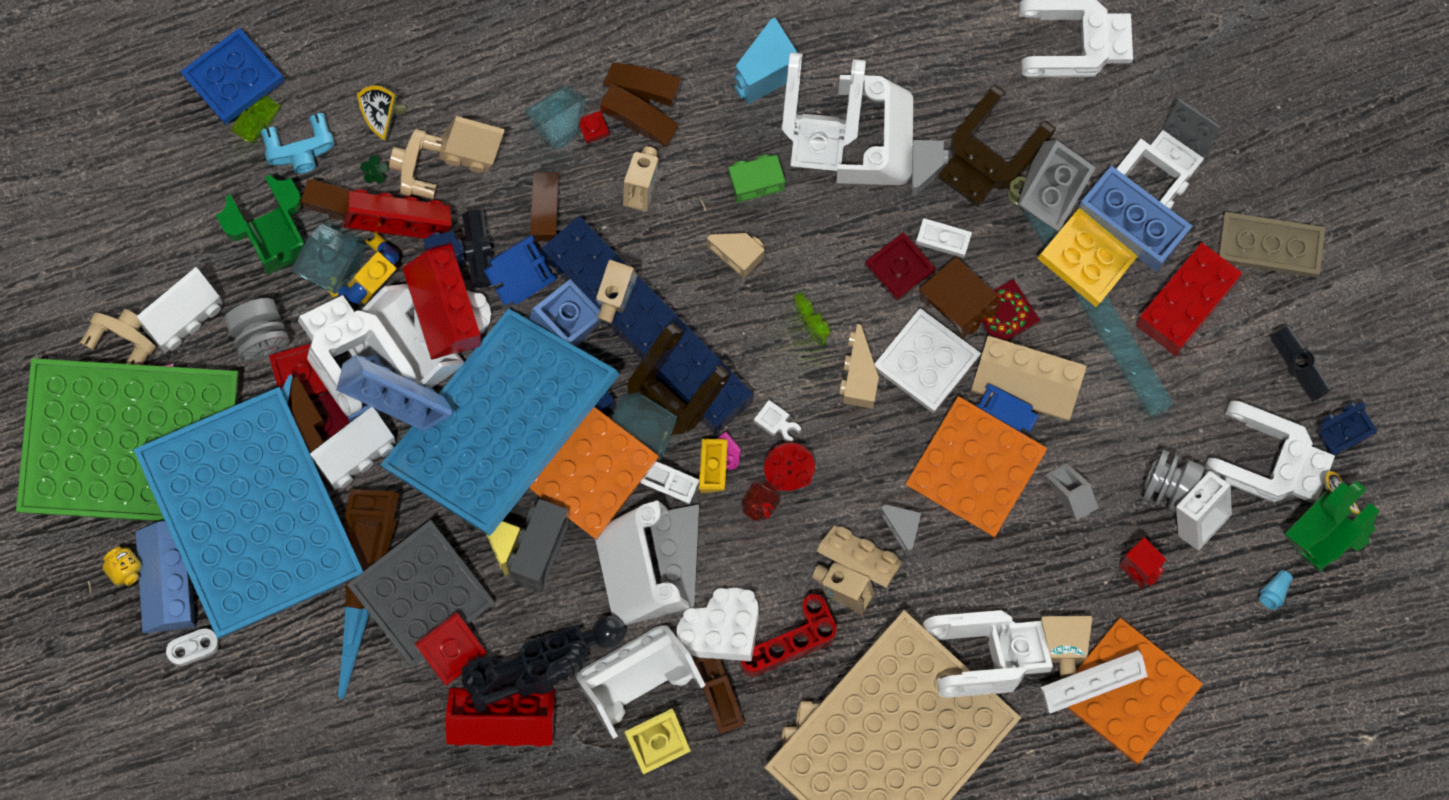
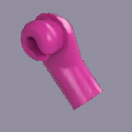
M725 432L717 439L728 440L726 469L733 470L739 465L741 449L732 437Z

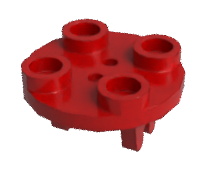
M784 443L776 446L768 453L764 460L763 470L767 481L773 489L793 491L806 487L811 483L815 462L812 453L806 447L797 443Z

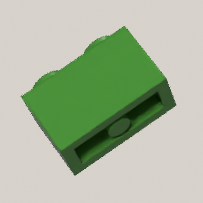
M765 154L759 156L754 161H738L728 168V176L736 203L785 191V179L777 155Z

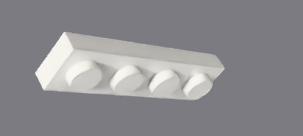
M1138 650L1041 687L1047 711L1049 714L1147 677L1143 656Z

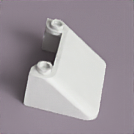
M407 284L385 286L361 311L377 316L411 365L416 377L415 383L423 387L433 388L455 373L464 362L457 353L431 360L425 341L415 342L414 322L407 314L414 308ZM366 340L362 344L348 350L352 356L357 355L367 358L375 354Z
M659 501L644 504L611 521L598 540L595 539L612 617L618 618L623 625H630L690 608L689 603L680 596V592L675 585L668 582L656 584L644 528L655 525L662 515L668 514L667 508Z

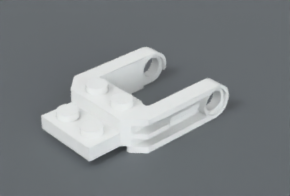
M1022 0L1019 3L1020 17L1040 18V20H1082V56H1030L1021 60V74L1023 76L1095 77L1107 63H1132L1131 14H1108L1107 9L1097 0Z
M790 53L782 130L793 141L791 166L837 171L838 164L842 162L843 147L857 138L866 60L853 59L847 113L846 119L843 120L839 117L796 114L803 54Z
M343 295L299 316L298 322L312 341L307 360L347 416L360 411L362 403L336 390L341 369L333 357L362 344L364 340L368 342L375 354H377L384 367L389 368L391 372L399 376L408 377L414 383L416 382L415 373L411 365L377 316L359 310L354 312Z
M1230 401L1225 415L1246 423L1245 426L1285 442L1281 447L1270 479L1216 458H1208L1203 471L1204 474L1211 471L1231 486L1273 503L1290 495L1315 503L1319 499V495L1324 487V475L1330 471L1335 455L1312 447L1313 443L1304 426L1243 402Z
M1002 610L939 615L930 617L923 622V628L936 640L979 636L989 637L988 645L994 669L962 672L961 675L947 676L942 679L938 678L936 683L941 697L953 698L1014 692L1025 674L1051 672L1053 666L1041 621L1015 623L1012 621L1011 616Z

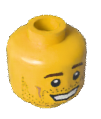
M118 546L103 557L102 569L114 585L126 584V586H130L140 578L138 573L142 568V564L131 549Z

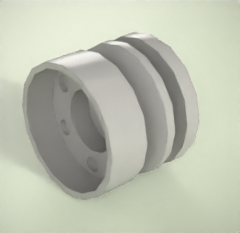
M260 298L251 300L235 307L226 314L224 321L230 336L235 338L233 344L237 349L240 361L252 362L265 359L269 355L276 354L288 346L290 340L287 332H285L283 323L278 322L281 317L273 299Z
M1163 449L1160 456L1153 462L1145 481L1143 500L1149 502L1154 491L1158 493L1155 505L1159 506L1166 496L1170 498L1168 510L1177 513L1176 506L1199 483L1205 466L1188 460L1182 469L1177 468L1179 455L1176 454L1171 465L1167 464L1166 460L1169 451Z

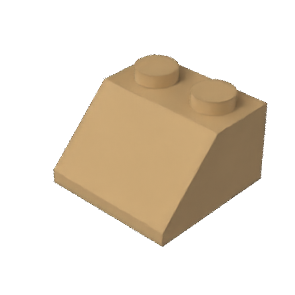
M455 116L444 131L439 159L444 160L446 164L451 166L462 165L469 167L473 172H487L493 165L504 129Z

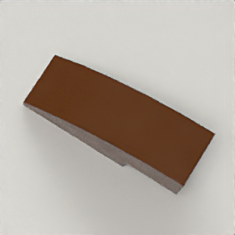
M612 63L603 83V86L607 88L614 84L645 102L650 103V100L669 107H673L682 86L681 78L649 68L620 63Z
M611 84L600 103L601 112L623 122L624 127L665 147H668L679 127L676 122L655 107L614 84Z
M534 172L530 235L533 236L535 242H549L557 235L559 172Z
M307 179L301 203L303 209L328 214L329 218L344 221L346 198L350 190Z
M298 377L292 379V412L294 421L310 454L324 443L317 430L325 425Z
M694 658L693 661L706 685L701 689L719 734L744 726L743 718L720 659Z

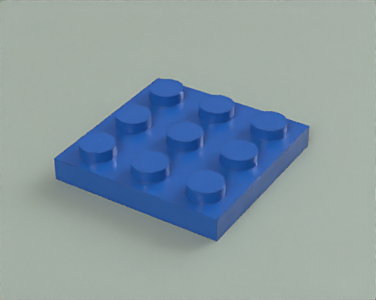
M240 27L180 71L183 78L224 125L228 124L285 81L282 74Z

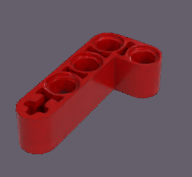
M817 594L805 597L802 604V616L806 625L755 646L752 660L757 661V667L753 668L752 665H747L748 661L741 660L742 672L748 677H756L833 643L837 628L825 600ZM811 603H816L820 606L821 610L813 614L808 612L806 607ZM820 627H828L832 634L828 637H821L817 630ZM797 637H803L807 640L808 644L805 647L799 648L794 645L793 641ZM774 647H779L783 650L784 654L780 658H774L769 654V651ZM762 652H764L765 660H766V662H767L766 664H765V662H764V658L761 659V658H762Z

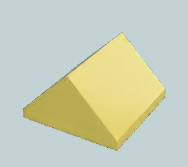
M502 521L491 536L487 535L502 572L506 576L510 574V568L507 567L509 558L513 552L517 553L520 545L517 543L521 530L519 527Z
M673 709L624 732L625 739L643 774L690 752Z

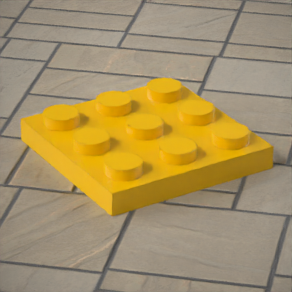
M1079 208L1037 259L1097 307L1138 256Z

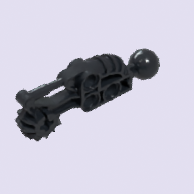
M603 616L596 621L592 631L584 634L581 633L579 626L575 625L529 641L522 645L520 654L516 658L506 662H502L497 656L490 657L487 653L481 658L476 655L475 660H467V665L462 667L461 681L463 687L472 696L473 707L477 712H482L487 708V705L504 700L503 698L517 693L520 696H528L534 693L547 694L554 689L555 685L559 684L560 680L567 681L568 676H575L578 674V669L580 670L585 666V660L589 658L587 647L597 644L599 647L611 649L620 645L625 637V627L618 618ZM517 680L516 686L502 691L498 690L503 684Z

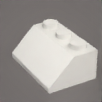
M195 267L136 317L145 333L166 353L169 350L176 349L181 344L182 339L188 334L198 331L202 325L201 323L208 317L212 318L217 315L221 310V306H223V302L202 273Z
M371 407L311 452L310 455L318 471L331 487L337 490L339 487L342 489L348 486L353 481L352 477L360 471L363 473L369 470L374 464L373 461L378 457L387 456L394 449L396 441L376 410Z

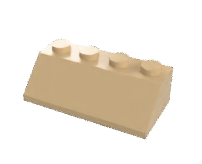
M988 336L971 392L984 395L987 391L985 387L988 383L1033 406L1032 410L1070 421L1087 366Z

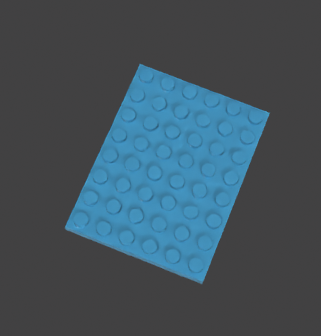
M508 308L481 341L480 347H477L440 391L439 394L445 397L452 410V415L426 431L412 426L380 465L385 471L486 535L491 536L619 377V373L616 369Z
M280 387L134 449L217 639H221L352 581L363 572Z

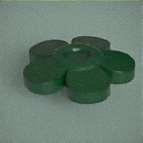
M377 155L370 156L369 162L364 161L361 163V171L368 172L364 175V180L367 183H372L375 180L378 184H381L386 180V176L383 173L389 170V166L386 162L379 163L380 158Z

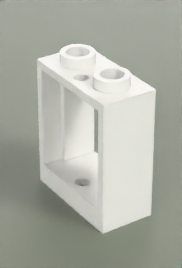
M1140 139L1118 166L1117 170L1127 177L1144 156L1177 179L1160 201L1171 209L1175 203L1172 201L1177 194L1181 196L1189 186L1187 179L1190 173Z
M1211 471L1176 506L1178 536L1198 551L1232 515L1231 486ZM1199 494L1201 498H1196L1195 496Z

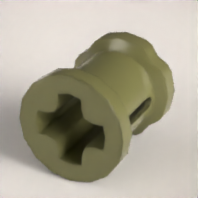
M1016 177L1015 180L1011 181L1007 195L1009 202L1015 206H1019L1018 199H1020L1021 194H1018L1017 189L1023 190L1026 181L1025 177Z

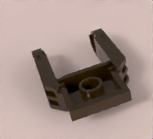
M994 85L953 134L950 144L953 158L938 176L941 181L977 207L981 205L993 189H1010L1011 181L1023 174L1034 160L1044 141H1049L1056 131L1055 126L1048 121H1044L1009 164L982 142L972 138L990 117L993 108L1002 95H1006V91L997 85Z
M674 323L668 325L660 333L627 382L628 394L632 397V401L620 418L655 452L661 451L672 435L684 434L695 429L731 376L721 365L715 368L716 371L705 384L699 387L688 405H685L665 385L655 379L656 375L684 334Z

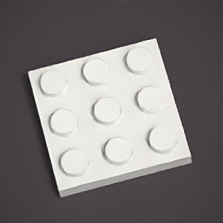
M920 308L874 365L877 372L934 414L979 359L981 353Z

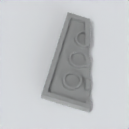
M699 505L668 510V514L662 515L655 525L650 526L662 583L668 582L675 585L680 592V596L689 603L690 608H694ZM687 609L670 613L668 616L682 614Z

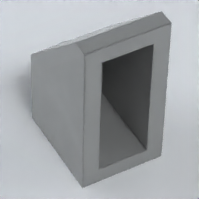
M913 140L911 196H917L939 176L943 170V165L948 164V150H944V141Z
M1068 463L1045 474L1048 483L1064 509L1076 520L1088 516L1099 508L1090 483Z

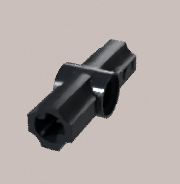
M469 210L462 214L466 237L464 245L467 262L470 264L471 281L473 288H488L492 284L483 270L490 266L488 261L493 257L490 238L487 236L485 215L483 210Z
M1290 325L1278 330L1270 337L1287 363L1288 372L1297 378L1312 402L1320 399L1332 390L1316 366L1313 354L1304 348ZM1295 360H1303L1306 363V367H1299Z

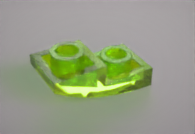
M266 96L262 97L250 106L247 111L243 110L230 131L252 144L259 138L261 131L267 129L282 109L281 105Z
M804 293L794 295L793 304L804 328L820 346L826 345L827 336H830L827 321L822 322L820 314L814 315L811 301H806Z

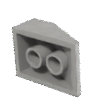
M1044 141L1031 164L1018 205L1056 232H1059L1096 167L1059 141Z

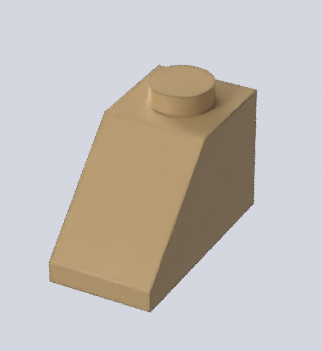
M746 233L711 234L707 237V247L743 279L764 259L765 249L763 243L758 238H751Z

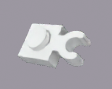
M770 400L754 418V423L773 437L780 432L787 443H793V438L787 434L788 431L794 430L799 434L801 432V427L797 423L787 422L790 415Z

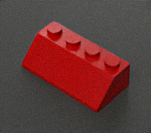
M359 189L353 192L349 191L346 198L343 228L426 239L433 233H447L451 227L450 206L443 205V202L440 201L421 202L414 197L394 198L393 195L387 193L373 195Z
M449 244L427 250L402 267L431 360L480 347L481 334L452 245Z
M449 688L445 715L446 744L457 746H553L555 689L547 694L534 693L528 696H520L517 693L503 698L504 700L487 705V708L482 712H477L473 707L472 696L467 693L465 688Z

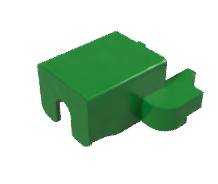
M268 175L265 177L266 182L278 202V207L275 210L246 223L230 194L225 197V208L216 214V217L229 239L239 241L246 237L249 238L266 273L270 275L308 256V251L290 217L301 208L302 199L291 178L279 181Z
M1358 481L1349 486L1342 482L1331 494L1326 491L1285 533L1296 553L1319 572H1322L1323 568L1339 559L1350 547L1355 551L1363 549L1370 542L1368 537L1376 530L1374 521L1380 511L1371 503L1353 521L1347 518L1352 512L1350 507L1366 491V488Z

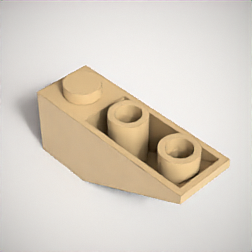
M857 324L856 332H850L848 346L853 347L852 355H846L844 370L848 371L847 380L842 379L839 394L844 395L843 404L873 409L879 376L862 326Z

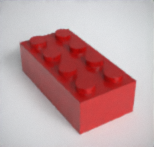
M1201 242L1142 313L1136 327L1177 357L1238 283L1242 272Z

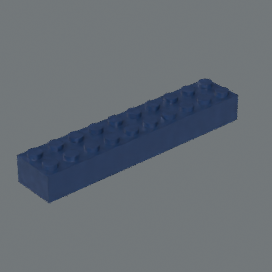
M580 216L541 248L542 254L546 258L545 261L564 281L567 282L571 279L599 309H601V305L596 301V297L608 261L612 260L627 265ZM637 275L624 312L616 311L612 324H606L641 360L644 359L660 333L668 325L674 323L684 332L681 340L657 376L685 405H688L699 387L707 382L709 377L716 371L715 368L721 365L731 374L729 380L701 419L703 424L716 436L753 402V393ZM612 293L609 298H616L618 293Z

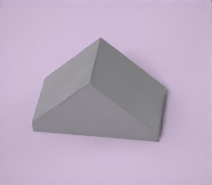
M890 505L882 506L880 509L881 517L905 555H911L921 513Z

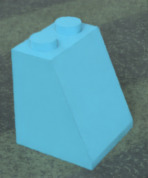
M776 18L768 22L736 65L734 89L740 99L744 98L748 105L787 84L790 53H797Z

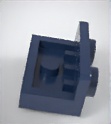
M453 231L444 234L441 232L433 233L424 239L425 251L451 244L460 272H462L461 263L465 262L463 256L464 248L461 239H456Z
M1353 402L1342 409L1343 413L1335 417L1334 414H1330L1320 421L1321 425L1316 433L1330 454L1336 456L1377 434V429L1365 411L1367 407L1365 402L1358 405L1356 402Z

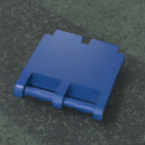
M532 235L527 236L488 261L490 266L483 270L492 286L498 283L502 284L495 291L503 305L511 302L517 305L557 279L555 274H551L544 262L546 259L544 255H540L534 245ZM529 244L531 250L533 251L534 255L536 256L535 259L533 258L532 254L530 253V251H529V249L527 248L526 245ZM538 264H540L541 267L543 268L545 274L547 275L546 278L544 277L543 273L541 272V270H540Z
M987 383L985 387L987 391L980 404H976V407L1019 432L1021 429L1031 432L1039 417L1031 412L1033 406ZM991 392L994 393L987 407L985 408L984 405L988 400Z

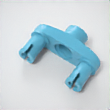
M323 113L317 114L319 123H317L315 115L309 117L314 133L313 138L285 146H280L275 127H269L271 137H269L267 129H263L261 135L266 148L264 152L266 162L270 165L292 164L294 172L298 174L307 173L315 169L314 158L329 151L335 144L332 134L328 131L325 115Z

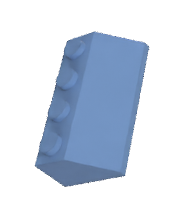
M1112 165L1085 196L1079 208L1134 252L1139 260L1157 273L1174 254L1192 228L1191 224Z
M355 355L342 365L337 391L422 431L430 429L452 415V410L444 396L435 393L431 388L414 383L408 377H402L391 372L387 367L378 366L370 362L366 357Z
M156 522L136 531L137 558L142 564L138 574L140 576L139 588L143 634L195 628L193 583L166 522Z

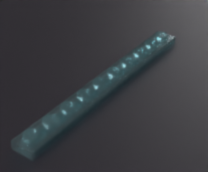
M1020 207L1044 248H1046L1059 232H1056ZM1068 285L1150 418L1173 407L1172 399L1107 295L1095 307Z

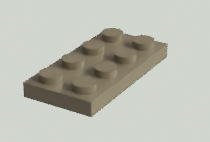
M1225 212L1218 255L1233 265L1318 278L1321 270L1325 227Z

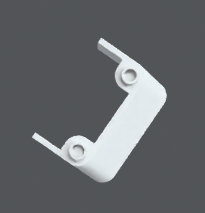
M840 75L838 95H849L851 75ZM864 76L862 95L867 96L873 101H885L884 147L875 146L867 149L864 153L863 165L838 164L836 183L906 184L912 175L913 96L908 90L881 76Z
M665 625L651 629L579 671L576 676L578 683L601 723L613 739L618 737L612 725L622 720L625 714L623 706L668 680L672 685L682 686L693 678L701 688L706 686L688 650L669 627Z

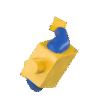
M373 232L375 234L374 239L371 241L366 240V243L376 251L374 256L361 268L347 286L342 285L336 277H331L330 279L333 283L324 285L325 289L332 297L343 295L350 302H362L365 305L397 271V268L394 266L399 261L397 251L386 243V240L381 235Z

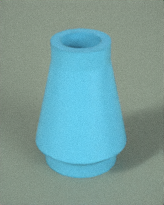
M1280 570L1260 591L1259 601L1265 607L1272 610L1282 606L1290 583L1293 580L1292 575L1284 570Z

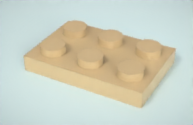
M835 525L817 549V552L867 576L870 580L885 588L888 587L903 563L894 553L883 551L875 547L871 541L860 539L852 535L848 529Z

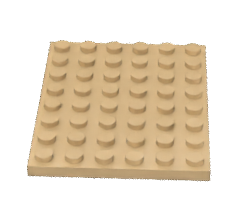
M903 610L764 766V769L797 800H950L1021 717L996 694L953 698L941 697L936 683L938 678L942 679L947 676L961 675L962 672H970V670Z

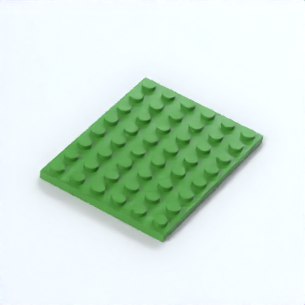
M31 358L16 512L156 522L165 521L134 449L235 406L239 372Z

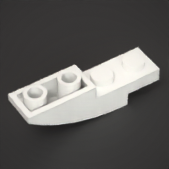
M656 462L641 481V484L690 504L699 479Z

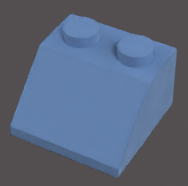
M571 279L532 309L529 318L531 322L575 347L601 321L597 319L600 309Z

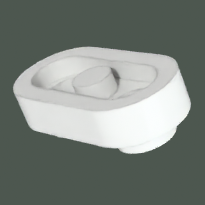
M200 629L172 640L167 646L166 655L174 665L184 666L214 654L219 647V639H217L212 630ZM204 640H210V645L206 648H203L202 642ZM184 649L185 655L177 657L178 650Z

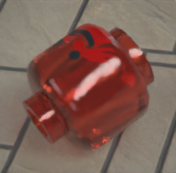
M768 482L763 484L753 483L741 501L744 508L743 513L757 522L768 520L780 503L779 496L776 494L777 489Z

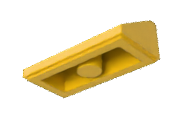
M702 439L699 478L700 493L725 491L728 440Z

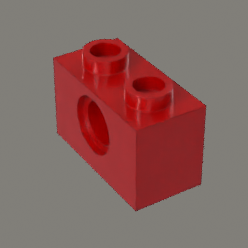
M1144 537L1125 555L1119 567L1142 589L1146 584L1151 587L1162 576L1161 574L1165 571L1163 565L1167 559Z

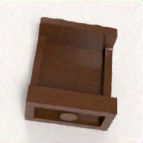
M957 257L919 289L920 300L927 307L930 304L933 305L958 329L959 335L962 338L968 334L975 333L980 327V323L987 317H993L999 309L998 294Z

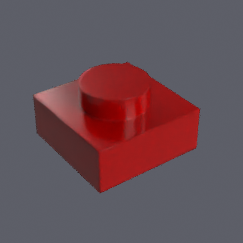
M601 111L577 119L586 144L610 136Z

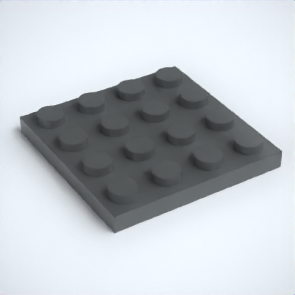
M431 520L347 584L411 668L424 659L414 645L415 642L455 612L460 615L467 625L495 603Z

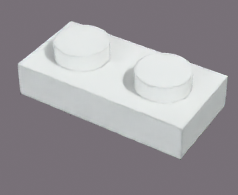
M1164 130L1151 144L1152 147L1188 171L1190 174L1187 180L1190 179L1204 159Z
M923 218L916 244L965 258L972 232Z

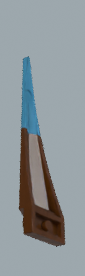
M350 490L345 512L346 535L363 572L388 552L396 525L394 516L399 494L394 491ZM349 582L346 583L344 636L338 696L341 699L345 697L369 616L367 610L347 586Z

